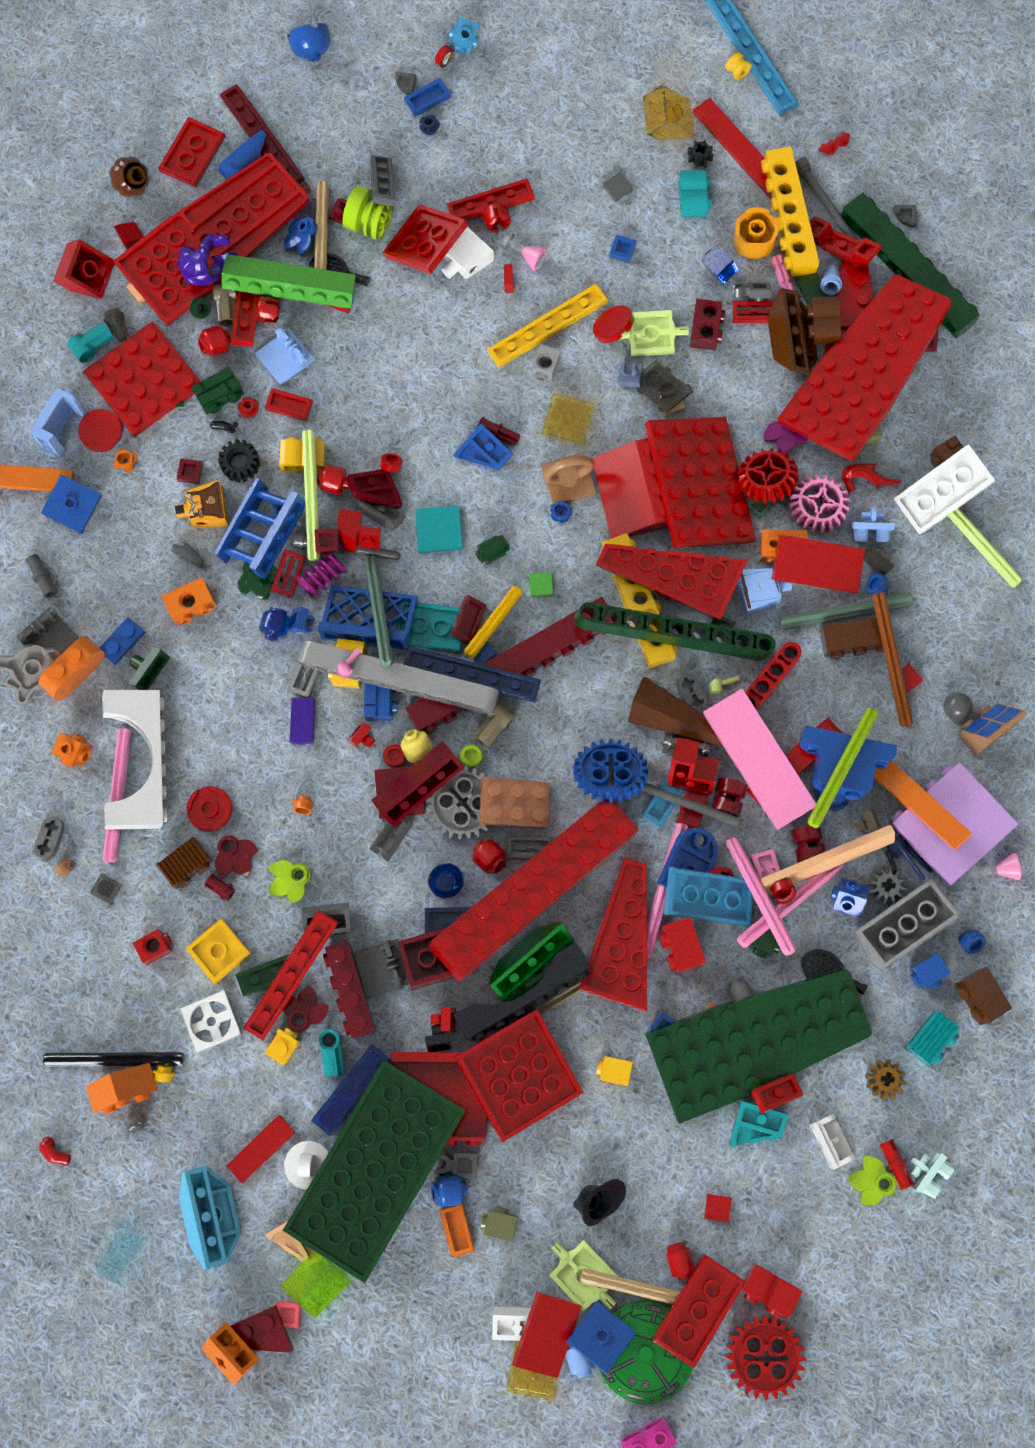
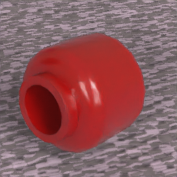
M217 325L201 331L200 337H198V345L203 354L214 357L229 350L231 335L228 330L224 331L221 326Z
M327 464L324 469L320 468L317 485L320 486L321 492L339 496L342 494L343 489L348 490L346 469Z
M491 839L484 842L480 841L473 848V862L483 872L496 874L505 867L507 863L506 851Z

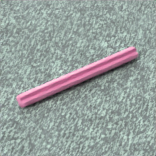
M126 728L118 729L110 802L124 799L131 730ZM120 829L106 830L104 862L116 863Z
M675 824L664 865L677 836L682 831L688 829L686 824ZM660 885L657 886L647 920V957L652 956L664 915L666 888Z
M736 837L728 839L726 846L783 954L786 956L793 954L796 946L740 841Z
M844 864L812 876L796 889V896L791 902L777 904L775 909L780 918L782 919L840 872ZM764 916L738 936L737 942L743 948L749 946L770 929Z

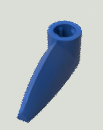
M261 130L221 162L218 172L226 180L256 161L265 141V132Z

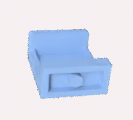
M56 388L30 431L42 449L59 457L62 456L65 449L57 439L73 413L81 416L87 414L82 407L83 404L77 400V395L70 390L62 391Z

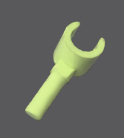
M739 676L726 680L714 679L709 684L710 694L722 693V686L739 682Z

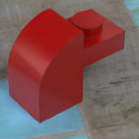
M340 509L337 520V535L340 545L352 553H356L357 547L379 550L381 545V528L362 526V512Z

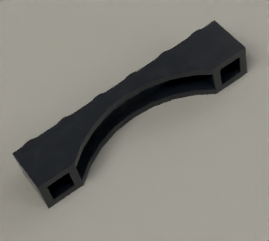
M574 943L555 954L545 976L533 989L523 996L501 1004L485 1005L472 1003L455 1013L454 1017L466 1040L475 1041V1043L480 1042L488 1036L487 1033L495 1029L497 1031L507 1026L508 1020L514 1017L516 1019L521 1018L528 1013L527 1009L534 1005L538 1007L549 1001L548 997L554 993L559 995L569 989L568 985L571 983L584 981L590 976L589 973L593 971V968L581 947Z

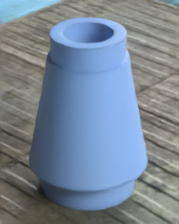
M830 265L825 269L820 283L822 291L827 295H835L842 288L838 268L834 265Z

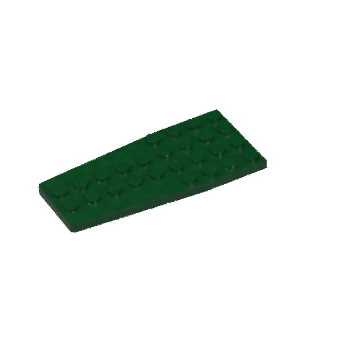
M843 968L717 1005L644 1034L678 1124L744 1099L752 1095L751 1091L789 1074H795L870 1037L872 1030L850 971Z

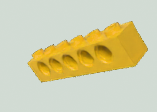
M792 147L767 150L764 160L761 161L763 173H766L768 178L766 179L767 192H771L772 195L770 200L772 212H776L779 223V231L781 233L780 248L785 250L786 257H784L785 268L790 271L791 277L817 273L819 259ZM776 172H781L784 175H778ZM789 210V211H792L793 213H792V214H788V213H786L785 211ZM789 230H796L798 233H792ZM799 249L802 253H797L794 250Z
M627 533L602 542V550L605 543L637 548L634 539L630 540ZM611 573L626 609L653 614L662 612L659 601L653 599L651 594L653 591L637 584H630L626 579ZM643 597L646 603L637 604L634 599ZM649 625L652 630L657 631L654 625ZM637 639L649 670L675 661V653H678L677 646L668 644L653 645L651 641Z

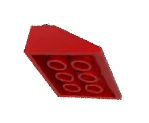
M648 438L635 440L592 458L595 464L594 471L611 539L626 533L631 537L669 528Z

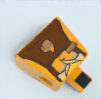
M220 480L186 491L187 503L175 505L177 518L189 517L193 527L229 526L224 488Z

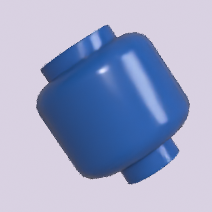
M458 1174L437 1176L435 1182L431 1183L433 1202H437L440 1207L460 1205L463 1202L464 1196L468 1194L466 1181H462Z

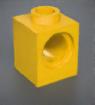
M604 1056L603 1061H598L596 1074L600 1075V1081L628 1086L633 1062Z

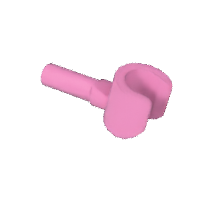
M356 648L346 661L338 664L337 672L343 679L353 672L349 665L359 655L360 649Z

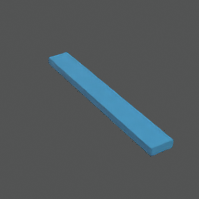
M705 0L737 51L743 54L745 61L751 63V73L778 115L781 116L798 107V102L733 1Z

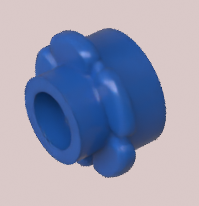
M562 501L555 503L550 509L552 512L551 518L556 522H567L572 515L571 507Z

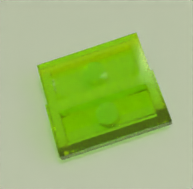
M313 1251L280 1286L302 1308L316 1318L350 1281L334 1264L332 1265L326 1258Z

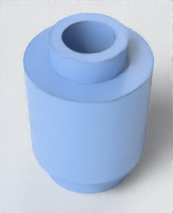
M569 1345L566 1358L571 1374H577L578 1378L592 1374L591 1369L595 1365Z

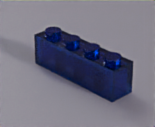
M371 1044L311 1121L329 1136H333L357 1106L383 1060L391 1063V1058L374 1044Z

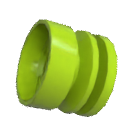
M357 185L351 191L343 213V227L356 233H360L363 230L364 236H371L372 239L380 241L390 225L394 206L373 203L372 190Z

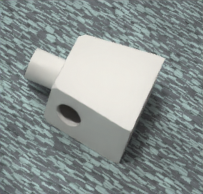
M467 227L446 254L445 260L448 263L441 270L449 279L457 272L467 279L494 261V251Z

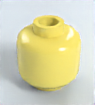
M417 730L408 731L400 744L406 759L413 764L434 748L426 732Z

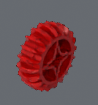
M772 447L769 451H765L762 448L761 453L753 451L752 457L746 456L745 462H741V469L738 472V482L741 484L743 494H747L749 500L754 498L756 503L763 500L765 505L771 500L774 504L776 499L783 501L784 495L791 496L792 490L796 489V483L799 480L798 466L795 464L794 458H790L788 452L782 454L781 449L774 452Z

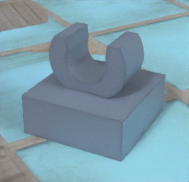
M622 362L618 377L619 387L640 388L644 371L643 364H626Z

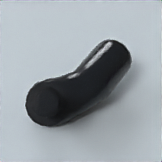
M211 421L210 427L214 430H225L229 433H234L236 431L235 428L238 427V422H234L232 425L225 421Z

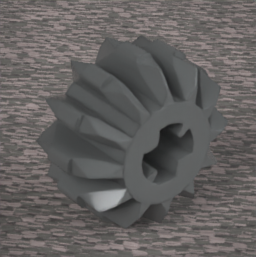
M892 865L889 866L888 873L885 872L883 866H880L882 875L875 871L872 872V875L878 878L877 881L868 880L869 884L876 885L875 888L869 889V893L878 891L879 893L874 897V900L878 901L883 895L884 905H887L888 897H891L892 903L895 904L897 902L896 894L901 899L905 897L899 890L907 891L908 887L901 886L900 883L906 882L908 879L907 877L898 879V876L902 873L901 869H898L893 875L894 868ZM887 878L892 879L891 883H895V887L890 888L889 892L884 891L885 887L881 885L882 882L887 881Z

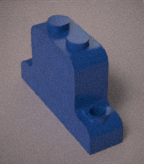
M805 726L801 732L800 747L816 757L812 784L817 790L823 792L852 735L811 726ZM865 739L837 794L853 801L863 798L873 787L875 768H887V765L896 756L897 745Z

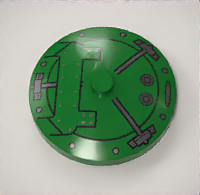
M640 1300L630 1302L613 1312L616 1317L632 1328L636 1335L607 1375L600 1370L606 1384L617 1395L627 1401L638 1404H655L671 1398L686 1384L693 1367L652 1340L670 1310L668 1306L655 1301Z

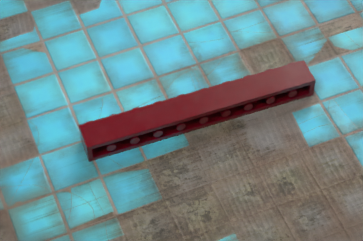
M603 597L593 601V603L607 605ZM577 611L482 665L531 677L536 673V669L542 666L544 668L551 666L556 662V658L561 655L566 657L575 651L574 648L580 644L583 646L590 644L594 641V637L601 632L584 630L576 626L574 616ZM582 613L585 618L591 619L589 614ZM605 617L606 621L613 623L610 617ZM422 698L406 707V711L417 731H424L427 735L435 732L438 729L437 726L445 722V724L454 721L457 718V714L463 711L465 713L472 711L427 698Z

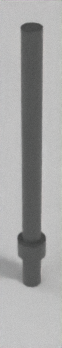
M612 771L611 776H610V779H612V780H613V771ZM644 783V789L641 790L738 828L742 821L738 817L648 783Z

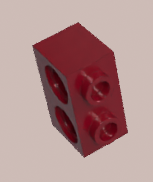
M696 298L690 347L716 350L717 343L721 344L723 330H719V324H724L726 311L721 310L722 301ZM712 313L714 316L707 317L705 314ZM709 333L711 337H704L702 334Z

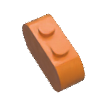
M81 637L71 644L41 674L38 683L54 700L60 701L66 698L102 663L105 653L89 637Z

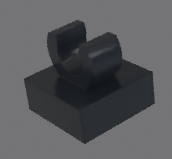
M441 1024L432 1025V1036L425 1037L428 1052L452 1050L449 1033H442Z

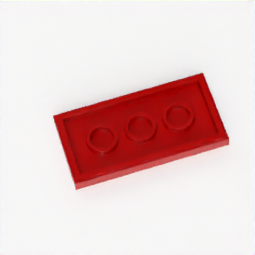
M779 535L771 580L858 594L865 549Z
M703 1254L652 1340L695 1368L746 1281Z

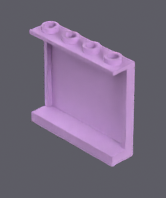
M960 762L955 767L950 764L941 772L944 777L938 782L933 779L924 787L931 797L972 832V836L956 851L950 848L909 809L905 812L900 809L890 818L893 821L890 825L899 832L942 878L940 882L946 888L957 881L1018 825L1014 818Z

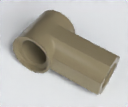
M222 283L213 284L218 323L223 326H233L237 291L223 289Z
M497 701L494 713L487 714V719L474 734L473 738L489 749L502 731L508 729L510 726L509 722L512 724L517 714Z

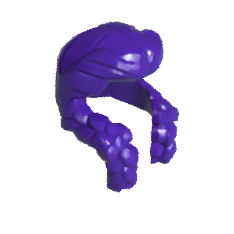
M208 234L197 251L190 246H182L179 249L180 256L177 265L187 283L195 286H209L220 279L226 254L238 256L237 253L225 252L221 256L216 255L215 261L212 264V270L209 273L207 260L210 247L230 245L229 236L224 234L214 236L213 234Z

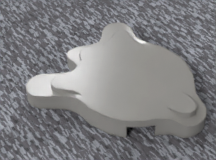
M29 644L18 648L10 655H0V669L8 671V675L3 679V683L5 686L15 690V700L19 705L26 704L32 692L42 688L38 683L41 674L60 656L56 648H45Z

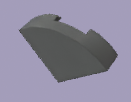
M395 71L398 88H401L402 92L406 95L411 94L414 91L416 74Z
M894 205L893 210L896 218L902 224L915 228L917 225L916 205Z

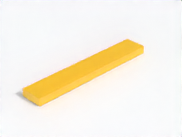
M596 283L487 349V352L498 368H501L607 304L608 299Z

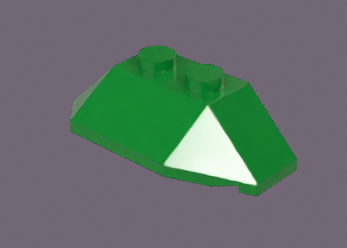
M561 922L532 930L498 960L488 984L503 1002L523 996L533 989L545 976L555 954L574 944L575 939Z

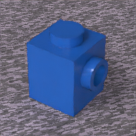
M938 953L910 968L912 972L910 977L913 983L922 989L927 987L930 990L935 989L943 984L942 978L951 974Z

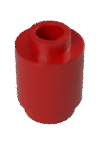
M685 1241L667 1246L666 1257L672 1277H677L678 1281L689 1278L695 1266L690 1249L686 1247Z

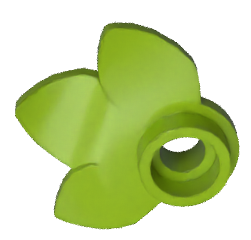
M287 860L272 863L268 869L276 878L270 886L269 894L277 897L287 895L291 904L301 900L305 894V885L311 878L310 869L304 864L297 863L293 865ZM302 871L303 878L296 879V873Z
M863 1156V1170L852 1173L848 1177V1181L853 1188L862 1192L860 1204L874 1206L881 1201L883 1196H890L895 1192L897 1181L891 1173L886 1172L882 1161L875 1157ZM883 1179L888 1181V1187L885 1189L880 1186V1181Z

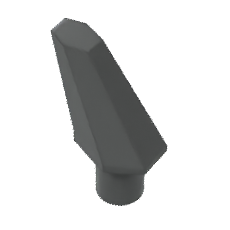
M184 543V546L173 545V553L181 554L183 559L203 568V559L188 543Z

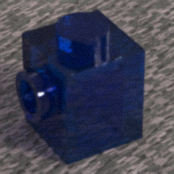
M718 245L709 250L701 259L705 268L723 285L739 270L733 259Z

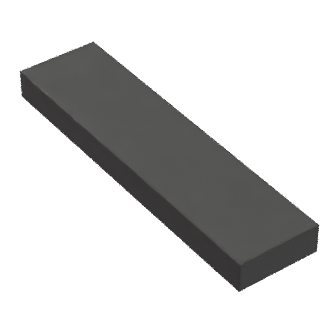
M371 155L372 201L377 204L394 206L395 189L392 158Z

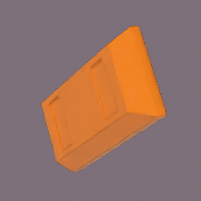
M463 1203L458 1206L439 1209L451 1257L474 1252L475 1248Z

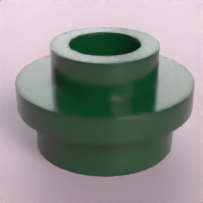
M195 297L190 302L189 310L195 318L203 319L209 315L211 306L206 298ZM198 304L202 305V310L200 312H198L196 308Z

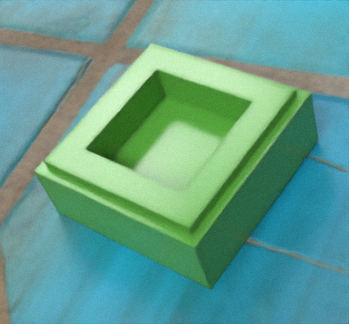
M552 572L529 574L531 597L553 596Z

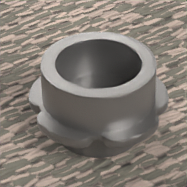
M139 1113L124 1122L127 1128L125 1131L131 1130L132 1134L145 1127L143 1122L147 1119H144L142 1114Z

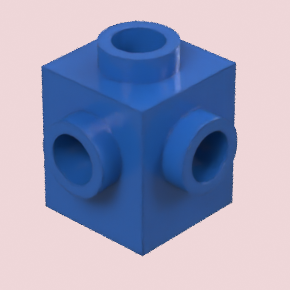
M841 878L839 886L834 885L830 899L834 900L833 909L843 914H850L860 918L867 901L869 886L854 880Z

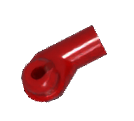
M44 1137L39 1144V1151L47 1162L68 1166L71 1154L57 1152L54 1148V1139Z

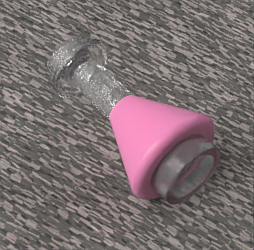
M507 234L503 240L502 245L505 246V249L508 250L511 247L520 252L533 271L537 270V268L543 270L550 259L546 247L525 246L515 240V234Z
M1012 853L996 865L980 867L979 863H975V866L971 867L972 878L979 882L982 881V876L995 874L1020 880L1022 875L1027 873L1024 857H1018L1016 853Z

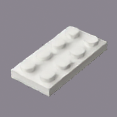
M968 444L895 497L894 500L918 534L922 535L993 484L995 479Z

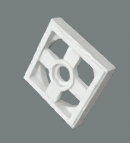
M225 990L180 1008L197 1053L242 1035ZM210 1002H220L227 1010L216 1014L213 1012ZM201 1006L204 1017L202 1021L192 1024V1014L196 1008ZM208 1018H215L216 1023L214 1026L207 1024ZM231 1019L230 1028L226 1035L222 1037L219 1027L222 1022ZM206 1029L210 1031L213 1041H202L197 1037L196 1033Z

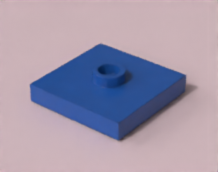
M61 474L41 514L82 534L102 495Z
M596 1301L567 1340V1343L607 1375L636 1335V1332Z

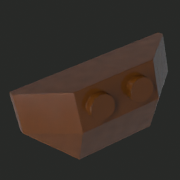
M780 288L768 317L773 360L790 371L808 374L818 359L816 345H813L812 338H808V325H812L811 318H807V308L801 301L798 291Z

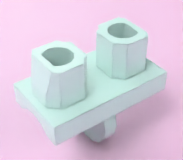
M936 1153L928 1166L926 1164L931 1158L926 1154L923 1155L920 1161L913 1158L911 1163L916 1167L911 1174L917 1178L921 1171L923 1172L913 1186V1189L918 1193H924L932 1198H936L942 1187L932 1180L934 1176L938 1173L948 1180L955 1170L946 1161L948 1157L942 1153Z

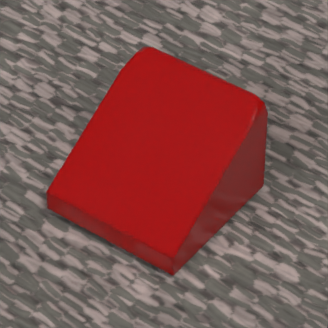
M135 222L113 226L126 250L143 238Z

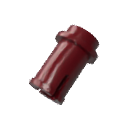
M214 874L208 877L204 887L218 894L221 900L229 901L235 893L232 884L223 882Z

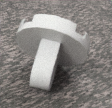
M303 1141L294 1145L287 1153L284 1162L285 1174L288 1180L295 1187L307 1190L328 1155V1150L321 1143L314 1141Z

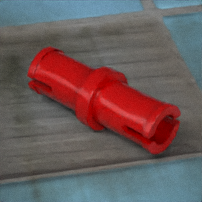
M894 1139L880 1144L879 1146L889 1163L887 1167L889 1171L892 1170L900 1190L915 1185L905 1164L907 1162L905 1158L902 1159Z

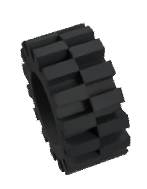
M235 439L234 444L231 441L227 442L229 446L226 447L224 445L222 447L223 452H219L220 458H218L219 466L224 475L228 476L231 481L235 479L236 482H240L241 479L243 482H246L248 477L252 479L254 477L253 473L257 474V467H260V458L255 447L250 442L247 444L246 440H242L241 443L239 439ZM237 454H243L247 457L246 465L241 468H235L231 465L232 458Z

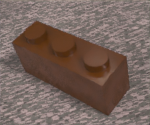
M877 618L822 625L820 629L824 657L831 656V659H839L844 657V654L853 653L854 656H860L870 650H876L877 653L884 652Z

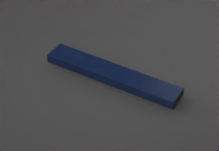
M411 646L408 647L403 664L497 689L501 695L532 703L536 702L541 684L540 679Z

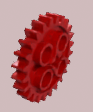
M763 1315L762 1322H759L756 1316H753V1324L751 1325L748 1321L744 1320L745 1328L742 1329L736 1326L739 1334L737 1336L730 1334L734 1343L726 1344V1347L732 1350L731 1353L725 1354V1358L732 1360L731 1363L726 1365V1368L735 1370L730 1375L731 1379L739 1377L736 1386L739 1388L745 1384V1394L754 1390L753 1395L755 1399L758 1398L760 1393H763L765 1400H768L769 1393H772L774 1398L778 1399V1391L780 1390L784 1395H787L785 1387L789 1386L795 1389L792 1380L801 1381L797 1371H805V1368L799 1364L800 1361L806 1360L805 1356L799 1355V1352L805 1348L803 1345H796L801 1339L800 1336L792 1337L791 1335L795 1329L790 1327L785 1330L786 1322L784 1320L777 1325V1318L773 1316L771 1322H768L766 1315ZM757 1338L759 1340L758 1348L748 1350L746 1346L748 1339ZM775 1338H781L784 1342L783 1348L779 1351H774L771 1347V1343ZM764 1351H767L770 1356L786 1355L787 1359H767V1363L764 1364L760 1358L744 1359L743 1356L745 1354L763 1356ZM755 1363L759 1365V1372L756 1376L747 1375V1367L750 1364ZM776 1364H781L784 1367V1372L779 1377L773 1376L771 1372Z

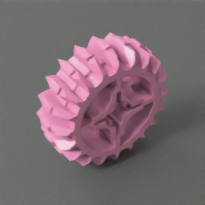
M817 474L814 480L808 476L806 477V482L799 481V487L792 491L794 494L789 499L792 502L789 505V509L794 510L791 513L792 518L798 517L796 520L797 525L802 522L804 523L803 530H806L808 526L812 527V534L815 533L816 528H819L821 534L825 532V527L829 532L833 531V526L839 528L841 525L840 521L846 520L847 516L845 514L850 510L847 506L850 503V499L845 498L848 492L846 490L841 491L843 484L835 485L836 478L828 481L827 474L824 475L823 479H820V476ZM819 490V492L815 495L809 494L808 496H805V494L809 491ZM828 492L829 494H831L836 502L830 499L826 493ZM821 496L822 507H820L818 512L817 501H819ZM803 505L812 511L813 516L806 512ZM835 512L830 517L820 518L823 513Z

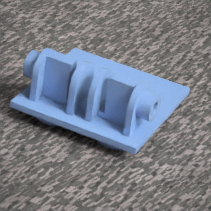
M281 327L276 331L277 337L255 353L280 385L315 361L290 328L283 329Z

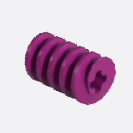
M328 553L324 554L326 562L318 559L319 567L312 564L310 566L312 573L304 570L305 579L299 575L296 577L301 588L311 599V593L317 596L320 595L317 588L320 587L326 590L325 582L333 585L332 576L340 579L338 571L347 573L345 567L334 554H332L333 556Z

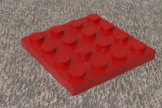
M153 321L83 371L134 438L175 409V406L182 400L184 402L193 396L194 393L191 387L201 382Z
M534 1009L455 1056L501 1142H505L584 1093L538 1009Z

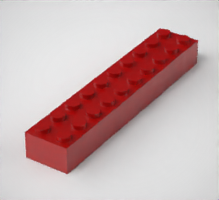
M605 798L602 803L596 804L432 939L429 948L460 983L630 841L639 829L614 800L610 804L609 799Z

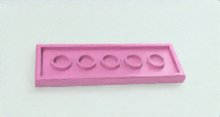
M743 689L703 711L706 720L776 830L781 829L814 809L816 806L815 801Z

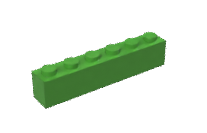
M226 254L222 271V288L351 309L356 275Z

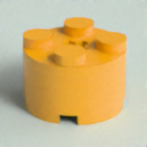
M753 207L747 209L745 213L738 217L735 225L733 243L737 253L749 259H761L769 256L775 247L779 232L777 218H774L770 211L765 208Z

